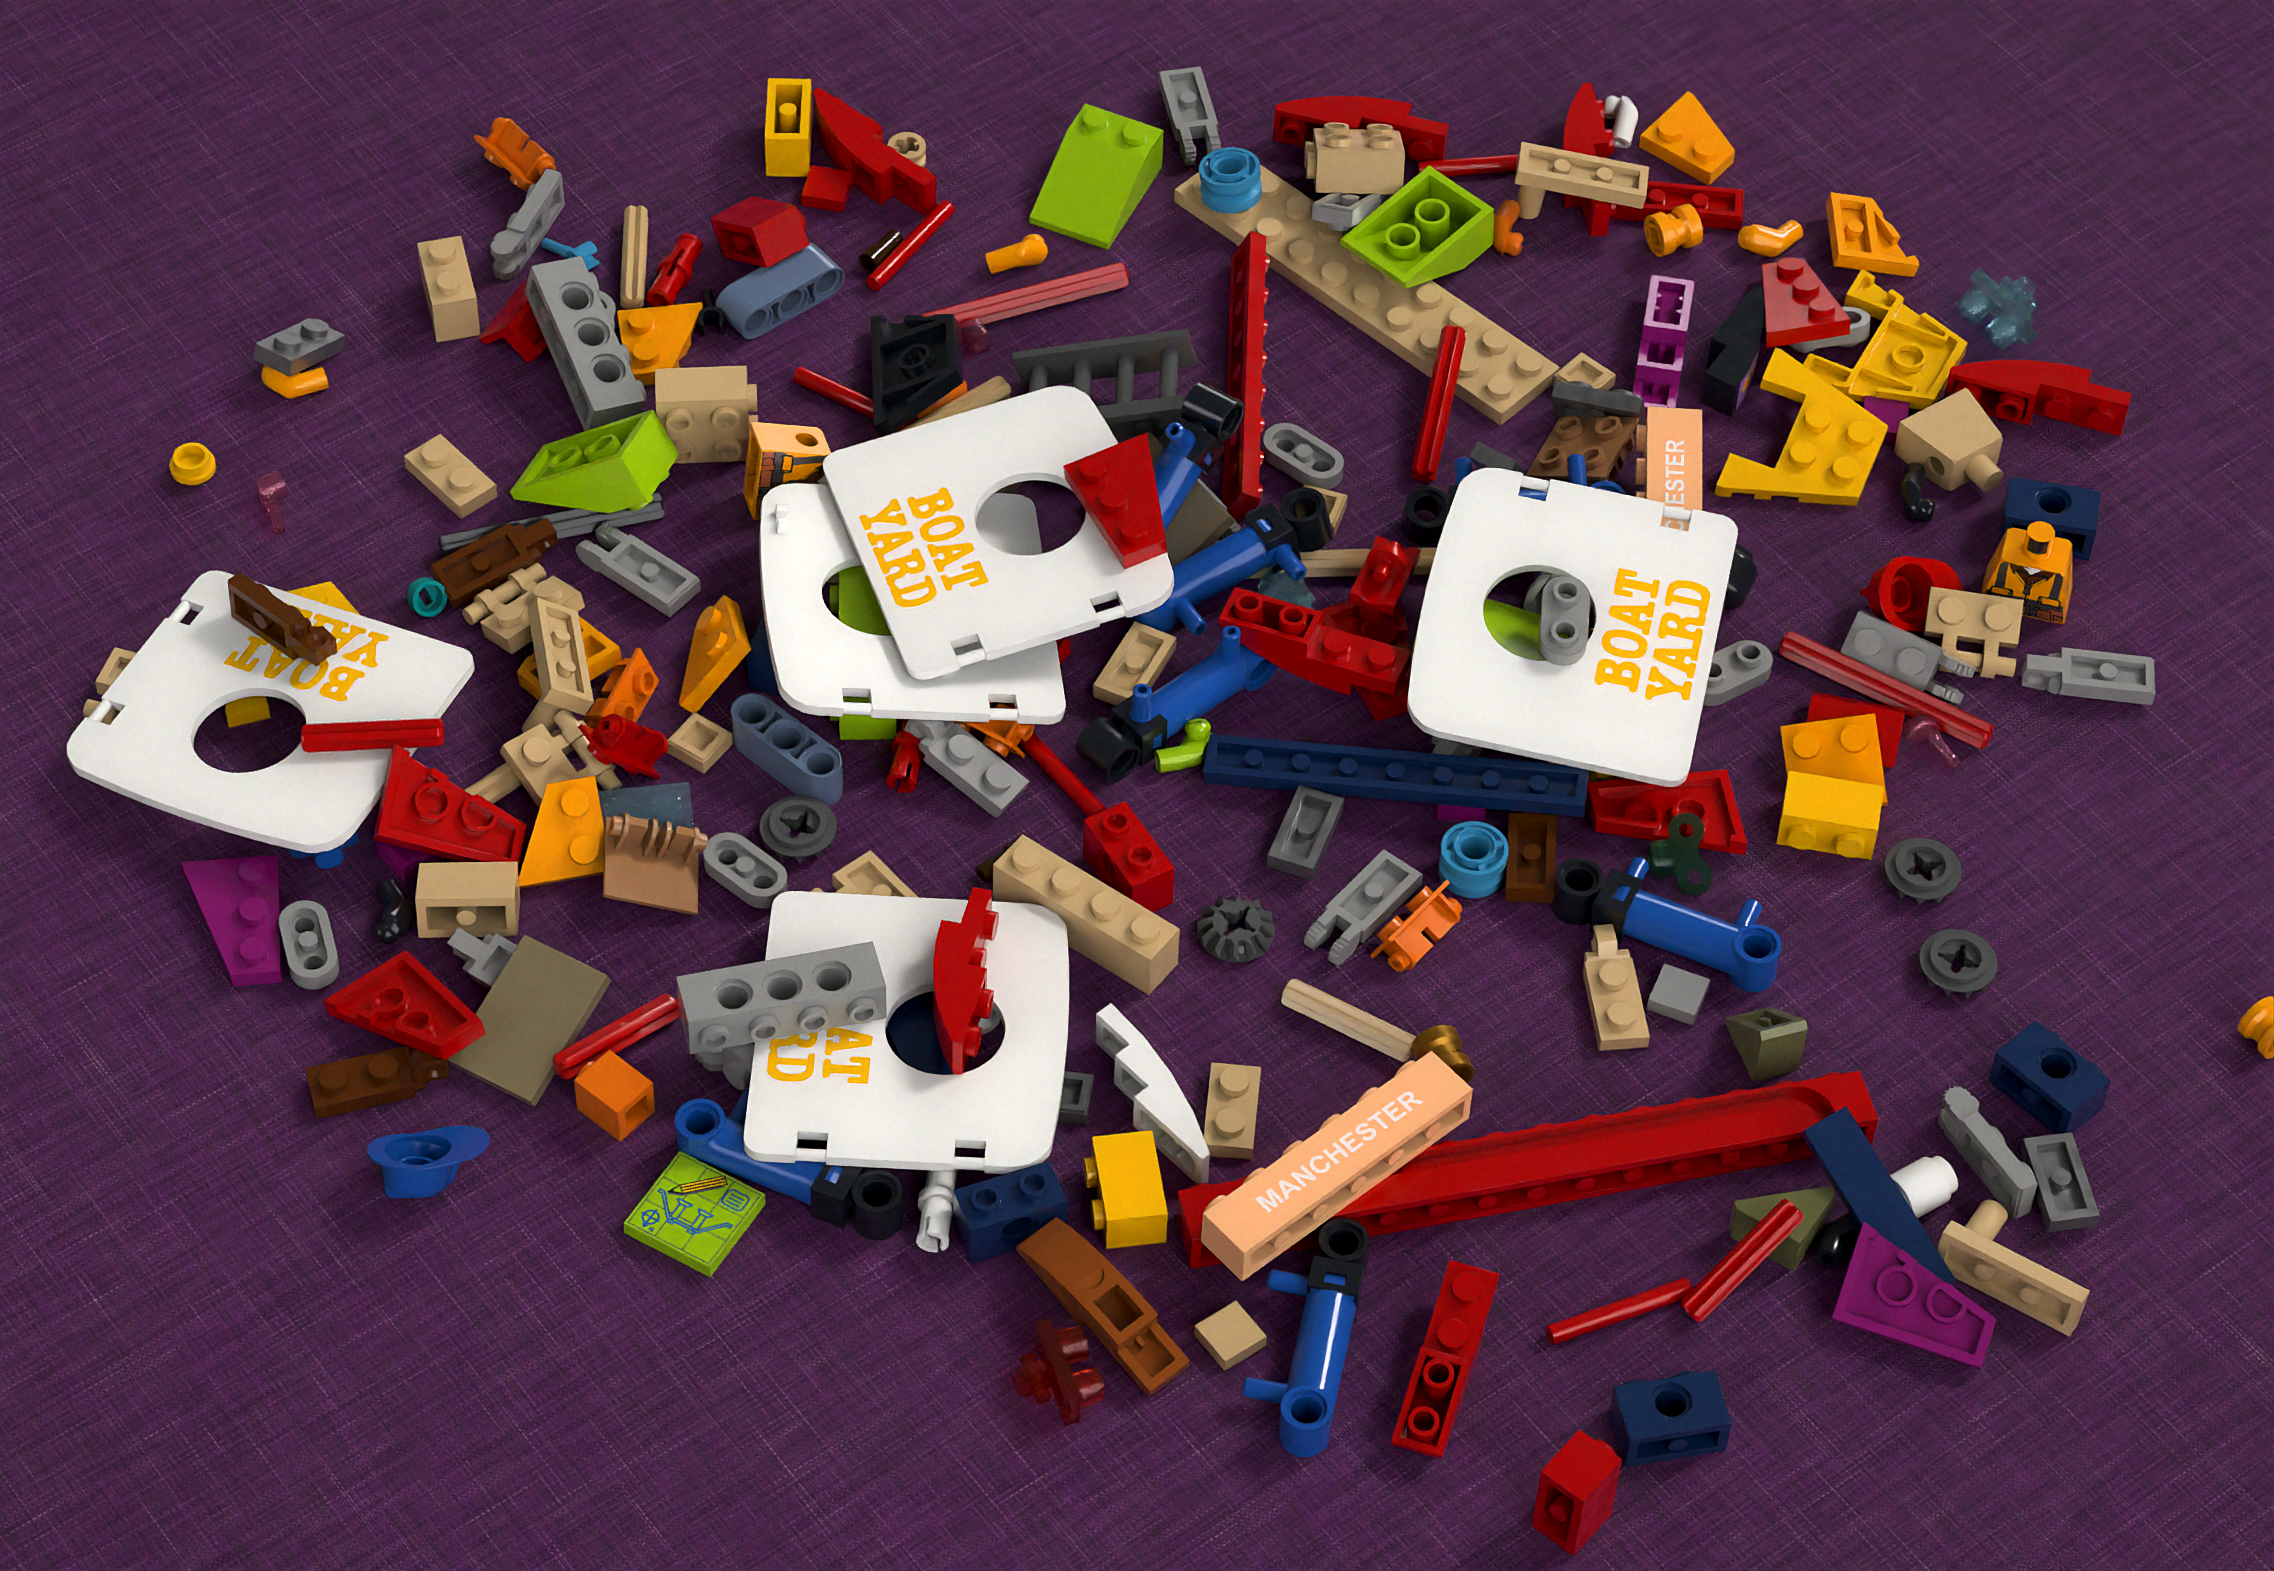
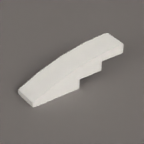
M1110 1003L1096 1014L1095 1043L1115 1060L1114 1084L1134 1102L1133 1126L1139 1132L1152 1130L1155 1146L1196 1184L1208 1183L1210 1153L1193 1110L1172 1073L1145 1037Z

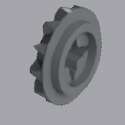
M791 796L773 803L764 812L760 821V835L764 841L765 849L775 851L780 861L787 856L795 857L799 863L806 856L813 855L816 858H820L823 849L833 847L834 837L837 832V822L832 810L823 802L807 796ZM807 821V834L799 833L797 837L791 838L790 829L797 830Z
M1910 838L1894 845L1886 856L1883 868L1887 875V886L1897 888L1900 899L1905 896H1911L1916 898L1919 905L1926 899H1932L1939 904L1944 896L1954 895L1962 875L1961 864L1955 853L1944 844L1927 838ZM1915 865L1923 872L1931 871L1929 881L1924 879L1921 874L1913 875Z
M1240 894L1232 900H1225L1219 896L1214 905L1204 906L1202 915L1197 923L1199 941L1207 952L1218 959L1228 962L1254 960L1263 955L1273 943L1275 926L1272 919V911L1264 910L1260 905L1259 899L1249 902L1243 900ZM1239 920H1245V930L1237 928L1234 932L1231 931L1227 935L1228 922L1236 924Z
M1960 929L1939 931L1927 938L1919 954V972L1927 976L1929 987L1938 985L1944 989L1946 996L1952 992H1961L1968 998L1973 991L1985 992L1989 983L1995 979L1998 963L1993 948L1982 937L1969 931ZM1959 954H1963L1962 961L1964 963L1960 972H1952L1951 964L1954 962V959H1957Z

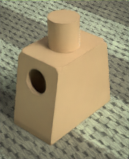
M1967 388L1900 421L1894 453L1908 464L1919 463L1923 465L1926 470V477L1942 489L1952 491L1972 480L1983 492H1989L2000 484L2004 473L1996 466L2003 441L2002 435Z

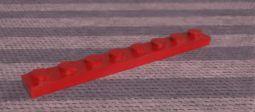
M1254 231L1248 233L1231 257L1226 393L1242 401L1245 409L1239 427L1224 442L1222 503L1228 508V513L1236 520L1237 524L1240 523L1249 510L1256 509L1263 493V486L1259 484V470L1264 459V452L1260 450V437L1265 426V419L1261 417V404L1266 392V386L1262 384V371L1267 359V353L1263 351V338L1268 327V321L1264 319V306L1269 294V289L1265 287V275L1269 267L1270 258L1266 255V236Z

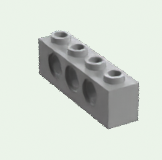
M582 256L531 266L525 294L584 431L640 414L647 402L644 385L640 380H636L632 373L629 351L625 344H620L615 334L612 312L609 308H604L599 297L597 278L593 272H588Z
M873 941L676 977L678 1010L690 1054L718 1051L726 1047L753 1042H767L775 1038L802 1033H816L824 1029L851 1024H865L873 1020L887 1018L886 984Z

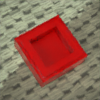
M811 165L801 194V206L844 213L854 184V172Z

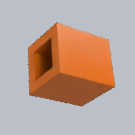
M608 1050L596 1062L591 1061L587 1063L574 1080L577 1109L619 1142L655 1112L653 1082L611 1050Z

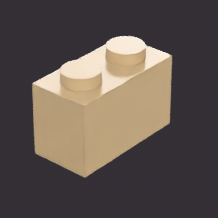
M461 236L417 243L421 281L436 342L481 335L477 298Z
M518 862L419 863L415 896L418 937H452L458 927L474 937H485L487 933L493 936L497 933L502 937L517 936L520 909Z

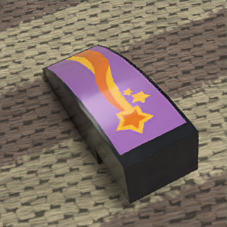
M1754 286L1711 338L1700 403L1729 417L1733 416L1745 398L1754 378L1764 329L1765 307L1762 288Z

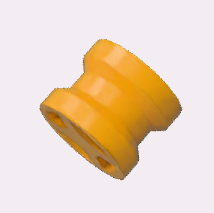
M2268 996L2254 1004L2241 1018L2237 1030L2246 1039H2253L2258 1044L2257 1050L2266 1059L2274 1057L2273 996Z

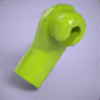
M1202 718L1192 719L1185 725L1187 735L1183 738L1180 746L1155 750L1154 757L1157 771L1159 773H1166L1200 765L1206 757L1210 734H1212L1210 733V723Z

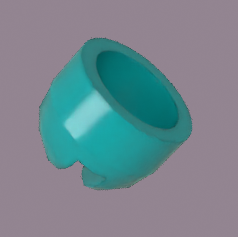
M421 577L414 580L408 586L406 599L413 611L425 617H432L444 609L447 602V596L444 592L446 589L441 583L432 578ZM421 590L431 601L427 605H424L419 596Z

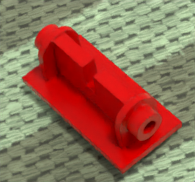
M609 714L601 718L595 729L583 724L579 725L578 728L590 742L587 745L588 751L605 765H609L611 762L618 764L633 776L641 773L656 780L661 777L653 765L668 751V741L662 732L644 725L640 727L636 722L617 714Z

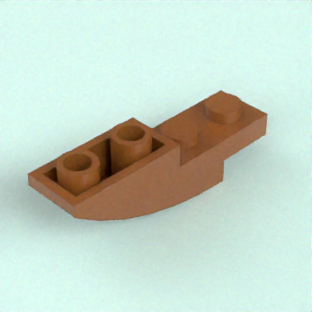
M1055 1217L1016 1247V1251L1081 1327L1084 1324L1089 1327L1148 1398L1189 1367L1190 1360L1158 1324L1159 1315L1097 1249L1062 1220Z

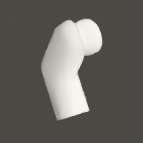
M1611 95L1606 98L1604 109L1606 118L1615 119L1612 130L1614 146L1628 148L1631 145L1637 124L1638 111L1629 97L1622 96L1618 98Z

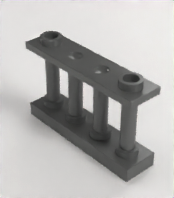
M1188 329L1013 352L1012 357L1023 388H1029V393L1047 388L1050 385L1073 382L1072 387L1085 392L1090 397L1091 380L1116 377L1114 404L1096 407L1118 443L1148 431L1160 440L1175 414L1179 417L1181 416V409L1185 401L1183 395H1177L1178 368L1197 366L1198 363ZM1160 371L1158 398L1133 401L1134 375Z

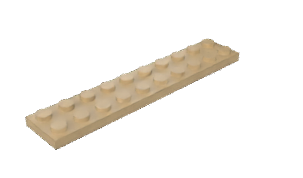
M1260 165L1262 196L1256 205L1242 212L1221 213L1208 208L1202 201L1199 172L1175 189V203L1236 245L1240 246L1250 231L1266 236V255L1270 258L1269 267L1430 378L1442 328L1446 325L1462 327L1465 330L1466 341L1454 394L1500 426L1549 388L1553 382V375L1560 370L1558 365L1432 280L1405 289L1340 245V238L1350 230H1332L1327 227V223L1312 220V205L1315 201L1262 165Z

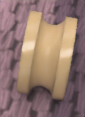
M901 132L889 139L887 146L893 147L899 154L915 164L925 167L926 143L920 135L912 132Z

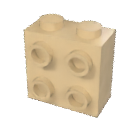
M1338 122L1326 123L1324 128H1314L1313 141H1305L1304 167H1306V179H1313L1316 193L1394 195L1403 187L1405 150L1400 131L1393 130V127L1387 124L1367 125V130L1349 129L1350 126L1348 124Z
M747 366L655 369L656 414L679 452V456L673 464L746 461L751 423L758 422V415H749L750 411H758L757 384H747Z

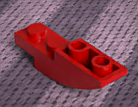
M1583 83L1572 101L1564 127L1562 150L1608 158V155H1613L1614 136L1611 129H1605L1604 104L1602 99L1596 100L1591 83ZM1561 193L1564 208L1581 206L1590 237L1608 234L1609 219L1616 215L1615 203Z
M820 87L813 91L816 131L826 153L839 170L854 172L853 185L879 205L884 204L893 196L924 217L927 216L936 207V176L925 167L919 166L899 154L893 147L883 144V127L873 118L866 117L847 105L842 99L834 97Z
M1322 96L1278 103L1274 111L1273 141L1305 148V141H1313L1314 128H1324L1326 123H1345L1350 126L1349 129L1367 130V125L1387 124L1392 126L1393 130L1400 131L1405 150V159L1414 161L1444 160L1447 153L1449 124L1411 116L1412 103L1364 96Z
M1991 360L1951 367L1943 399L1967 388L1989 416L2030 426L2032 416L2036 414L2121 436L2132 393L2089 383L2092 372L2090 369L2045 361Z
M1238 587L1234 588L1218 618V625L1222 629L1229 625L1238 627L1241 631L1240 643L1259 656L1298 677L1349 696L1355 685L1395 696L1411 664L1410 650L1324 626L1323 612Z
M977 887L972 888L961 923L941 920L933 959V1005L936 1032L943 1055L952 1073L959 1075L963 1074L968 1056L976 1057L982 1037V1028L978 1027L981 1018L989 1019L994 1001V990L987 989V968H985L987 949L983 947L986 940L994 941L999 912L992 911V890Z
M1449 1260L1423 1346L1420 1347L1392 1436L1391 1445L1442 1459L1461 1409L1484 1338L1485 1325L1499 1283V1273Z

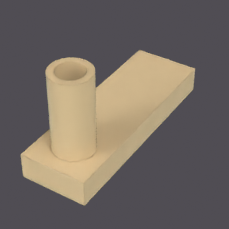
M1521 142L1514 183L1520 185L1516 200L1521 208L1519 216L1524 219L1538 217L1546 190L1643 209L1647 194L1649 167Z
M536 597L528 609V616L542 697L524 722L522 731L525 733L543 723L548 732L551 733L557 726L553 717L558 712L566 709L585 716L594 700L578 611Z
M1994 1200L1982 1201L1965 1227L1953 1220L1949 1222L1942 1233L1937 1250L1956 1279L2070 1337L2078 1325L2090 1290L1994 1242L1993 1239L2008 1218L2006 1209L2000 1203Z

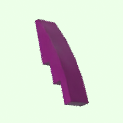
M1651 275L1633 393L1644 400L1645 415L1647 414L1648 406L1676 408L1695 281Z

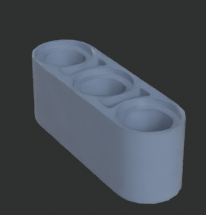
M809 243V246L768 268L761 267L731 283L719 294L715 307L723 312L724 319L744 338L755 339L833 296L844 282V271L816 244Z
M745 694L734 701L731 708L734 747L741 754L797 796L815 798L827 806L838 802L843 793V764L841 754L835 747L761 694Z

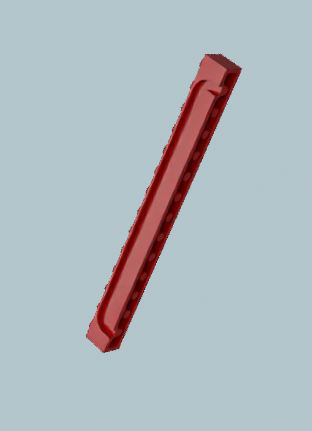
M1859 1070L1842 1074L1831 1072L1820 1078L1797 1082L1781 1081L1773 1086L1752 1090L1735 1089L1723 1095L1701 1099L1690 1097L1682 1099L1677 1103L1655 1107L1639 1106L1627 1112L1604 1116L1593 1114L1580 1120L1565 1123H1542L1531 1129L1508 1133L1497 1131L1474 1139L1462 1141L1445 1140L1428 1147L1284 1252L1318 1247V1237L1322 1227L1329 1221L1337 1218H1349L1359 1222L1365 1227L1369 1237L1815 1158L1800 1134L1805 1129L1847 1106L1872 1146L1878 1117ZM1249 1175L1236 1181L1213 1185L1202 1183L1194 1185L1189 1189L1178 1191L1176 1220L1190 1269L1222 1264L1201 1242L1203 1213L1212 1200L1220 1195L1227 1196L1243 1185V1182Z

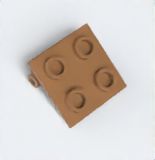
M1560 417L1529 468L1527 476L1538 479L1569 480L1567 458L1572 454H1581L1585 457L1587 487L1600 481L1611 482L1612 479L1617 477L1620 469L1623 467L1628 452L1632 451L1635 446L1633 431L1640 421L1639 417Z
M625 812L621 816L613 815L612 818L606 817L603 897L696 916L698 914L699 852L703 853L706 849L707 834L700 833L698 827L686 828L676 826L672 830V823L669 821H664L660 828L658 827L657 819L651 818L648 822L647 819L632 817L629 813Z

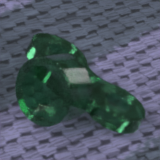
M1684 812L1676 815L1668 826V839L1647 843L1653 879L1677 876L1676 882L1683 893L1690 896L1704 894L1713 882L1711 868L1698 855V845L1704 835V825L1697 815ZM1681 825H1690L1693 829V834L1690 837H1683L1679 832ZM1696 871L1700 873L1702 880L1699 884H1692L1688 881V874L1690 872Z

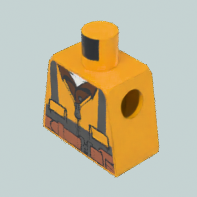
M751 423L743 494L753 520L760 519L763 497L772 488L792 483L828 485L824 476L823 461L831 451L821 429L797 425Z
M2043 521L2031 523L2027 530L2014 527L2007 529L1986 568L1980 594L2024 600L2022 616L2064 625L2072 591V543L2068 539L2055 537L2054 528Z

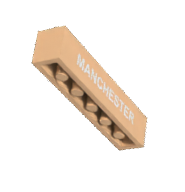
M1648 406L1645 425L1637 424L1635 452H1643V458H1636L1635 485H1642L1643 492L1636 491L1635 497L1663 502L1666 506L1692 511V509L1702 511V410ZM1662 517L1660 526L1688 531L1690 522Z
M1432 1051L1416 1062L1412 1060L1405 1063L1397 1071L1394 1078L1380 1088L1372 1087L1359 1098L1357 1104L1342 1115L1334 1114L1322 1124L1319 1131L1304 1142L1299 1140L1292 1143L1284 1151L1281 1158L1266 1169L1258 1168L1245 1179L1242 1186L1227 1196L1220 1195L1212 1200L1203 1213L1201 1242L1241 1281H1244L1469 1119L1473 1089Z

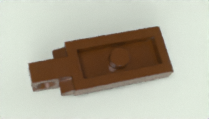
M547 517L526 529L523 524L512 526L511 523H508L429 566L430 574L434 580L444 586L447 601L452 609H455L474 599V596L485 589L491 590L508 581V575L520 568L525 570L543 560L542 554L558 544L557 532Z
M241 572L228 579L232 618L292 660L300 656L314 666H318L320 662L337 653L336 638L324 626H312L310 620L304 618L303 614L295 606H289L274 596L266 586L260 583L257 584Z
M1521 811L1509 812L1506 901L1553 903L1555 895L1557 815Z
M409 1046L305 1068L315 1115L319 1119L415 1098V1091L426 1087V1082L448 1078L450 1075L447 1059L442 1060Z

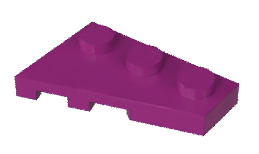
M278 854L180 862L182 874L187 885L190 886L202 919L206 922L213 939V944L232 986L282 983V938L279 927L281 881Z
M1863 1222L1833 1312L1832 1321L1981 1370L1997 1319L1949 1283L1942 1281L1904 1250H1900L1866 1222Z

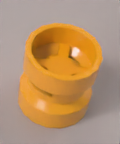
M1690 204L1674 207L1671 214L1658 212L1645 218L1644 231L1646 240L1651 251L1657 257L1672 254L1680 246L1685 249L1698 246L1703 241L1701 219L1695 208Z

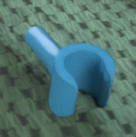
M544 238L541 243L542 248L561 255L565 259L582 256L588 271L600 264L592 256V254L597 252V247L591 241H586L575 248L565 246L548 238Z

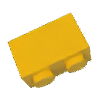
M768 78L765 122L766 176L807 177L810 171L812 135L811 79Z
M1789 770L1776 844L1792 846L1800 850L1809 849L1839 854L1848 858L1872 860L1879 828L1884 786Z
M1153 1131L1092 1137V1156L1083 1158V1170L1086 1188L1095 1187L1097 1199L1090 1201L1092 1225L1094 1230H1103L1106 1249L1166 1243L1168 1212Z

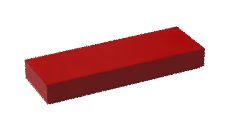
M1648 181L1643 209L1616 204V215L1611 217V219L1645 222V218L1658 212L1671 214L1674 207L1690 204L1697 211L1702 227L1740 231L1743 221L1744 189Z

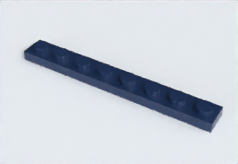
M1210 734L1203 769L1204 783L1286 791H1296L1298 786L1302 785L1332 795L1584 817L1589 785V770L1567 765Z

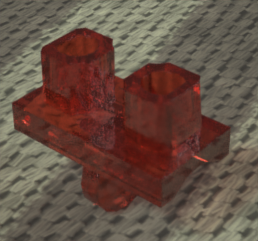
M1051 1318L1036 1322L1035 1328L1040 1341L1035 1345V1352L1039 1361L1037 1362L1033 1353H1027L1020 1358L1023 1368L1019 1369L1012 1379L1016 1392L1021 1396H1034L1037 1404H1045L1051 1399L1048 1389H1051L1064 1425L1068 1426L1079 1423L1080 1408L1102 1401L1105 1397L1104 1381L1096 1366L1073 1373L1069 1364L1089 1359V1347L1082 1326L1055 1331Z

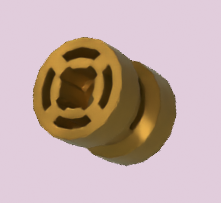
M1451 1025L1431 1027L1420 1033L1412 1042L1411 1048L1417 1061L1432 1051L1467 1084L1474 1077L1475 1070L1468 1055L1461 1052L1463 1043L1455 1027Z

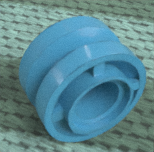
M1228 147L1215 150L1201 160L1199 165L1201 197L1208 208L1221 213H1238L1250 209L1259 202L1262 196L1259 159L1255 154L1246 149Z
M1463 822L1450 828L1443 836L1441 842L1438 872L1442 883L1448 880L1450 884L1446 888L1454 894L1466 898H1482L1496 892L1502 886L1506 876L1509 853L1506 838L1498 829L1483 822Z

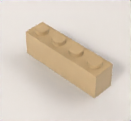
M1022 834L993 864V901L1031 903L1045 906L1056 912L1066 925L1068 946L1144 993L1150 995L1177 966L1180 935L1178 927Z

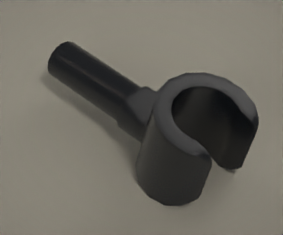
M706 288L702 291L704 308L698 314V333L700 336H705L704 327L708 324H715L720 329V335H723L725 332L724 314L714 305L713 291L710 288Z

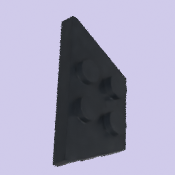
M935 314L929 317L906 315L903 319L904 323H887L884 315L871 317L874 426L880 437L890 435L963 383L961 330L954 314Z

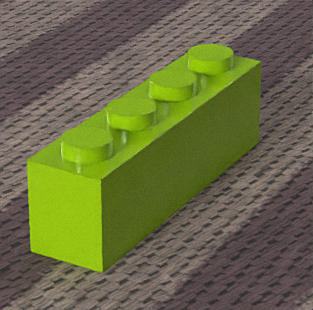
M853 566L839 571V585H830V612L839 613L840 622L860 632L891 636L892 634L863 566ZM843 696V702L869 703V697ZM843 714L842 717L830 716V721H839L840 740L893 739L897 734L896 719L871 718V715Z

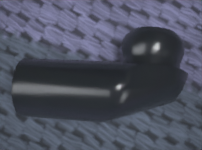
M1910 463L1905 467L1900 482V491L1905 516L1913 522L1920 520L1928 523L1932 521L1936 502L1932 498L1921 497L1926 470L1919 463Z
M387 879L379 884L376 889V895L385 906V910L381 914L382 920L374 925V933L383 943L393 944L399 936L404 937L416 920V909L395 879Z
M1849 1212L1824 1227L1816 1254V1261L1825 1268L1834 1269L1838 1267L1841 1263L1846 1243L1853 1237L1858 1240L1861 1230Z

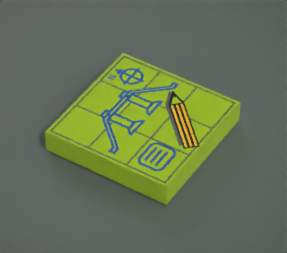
M679 1151L623 1223L624 1233L711 1277L765 1206V1194Z

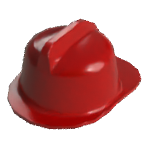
M1901 556L1895 557L1888 564L1879 568L1872 575L1869 586L1860 590V595L1868 598L1870 609L1875 617L1906 631L1924 632L1931 586L1963 590L1957 573L1947 563L1936 559Z

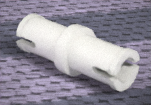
M954 1169L953 1172L927 1170L925 1188L919 1192L917 1206L921 1211V1219L916 1239L917 1245L925 1251L938 1252L939 1238L942 1251L946 1250L949 1246L950 1222L953 1215V1190H955L957 1171L959 1169Z

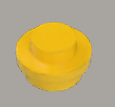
M192 442L183 444L174 451L169 467L172 477L177 482L185 485H198L208 481L214 475L216 462L213 454L204 445Z

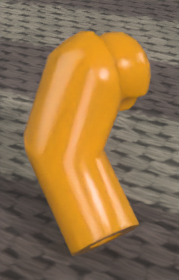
M1795 220L1787 221L1777 230L1753 224L1745 226L1739 231L1738 243L1743 249L1770 258L1780 255L1801 239L1804 233L1802 226Z
M1030 234L1025 236L1022 242L988 252L985 256L991 274H995L1015 267L1041 264L1048 254V247L1040 235Z
M266 365L263 366L261 371L263 383L268 388L288 399L329 388L323 367L302 373L298 372L290 377Z

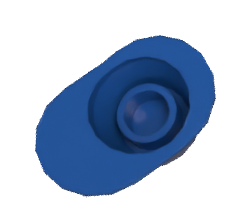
M462 1125L442 1127L411 1134L386 1135L369 1143L366 1154L371 1161L381 1166L384 1190L388 1197L425 1198L434 1196L446 1189L455 1179L459 1163L482 1154L489 1146L490 1136L483 1129Z

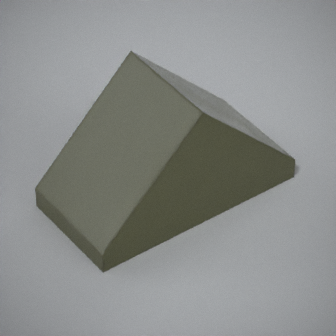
M1766 1007L1725 1018L1727 1030L1753 1082L1799 1070L1808 1030L1806 1019L1773 1007Z
M1833 1186L1736 1200L1733 1204L1728 1228L1730 1236L1740 1242L1781 1200L1787 1199L1791 1201L1802 1212L1803 1222L1767 1257L1794 1272L1829 1222L1835 1197Z

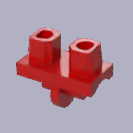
M1377 535L1349 594L1348 602L1359 605L1358 615L1360 617L1378 623H1385L1388 615L1393 616L1420 559L1421 549L1415 547L1403 548L1398 542H1389L1386 538Z

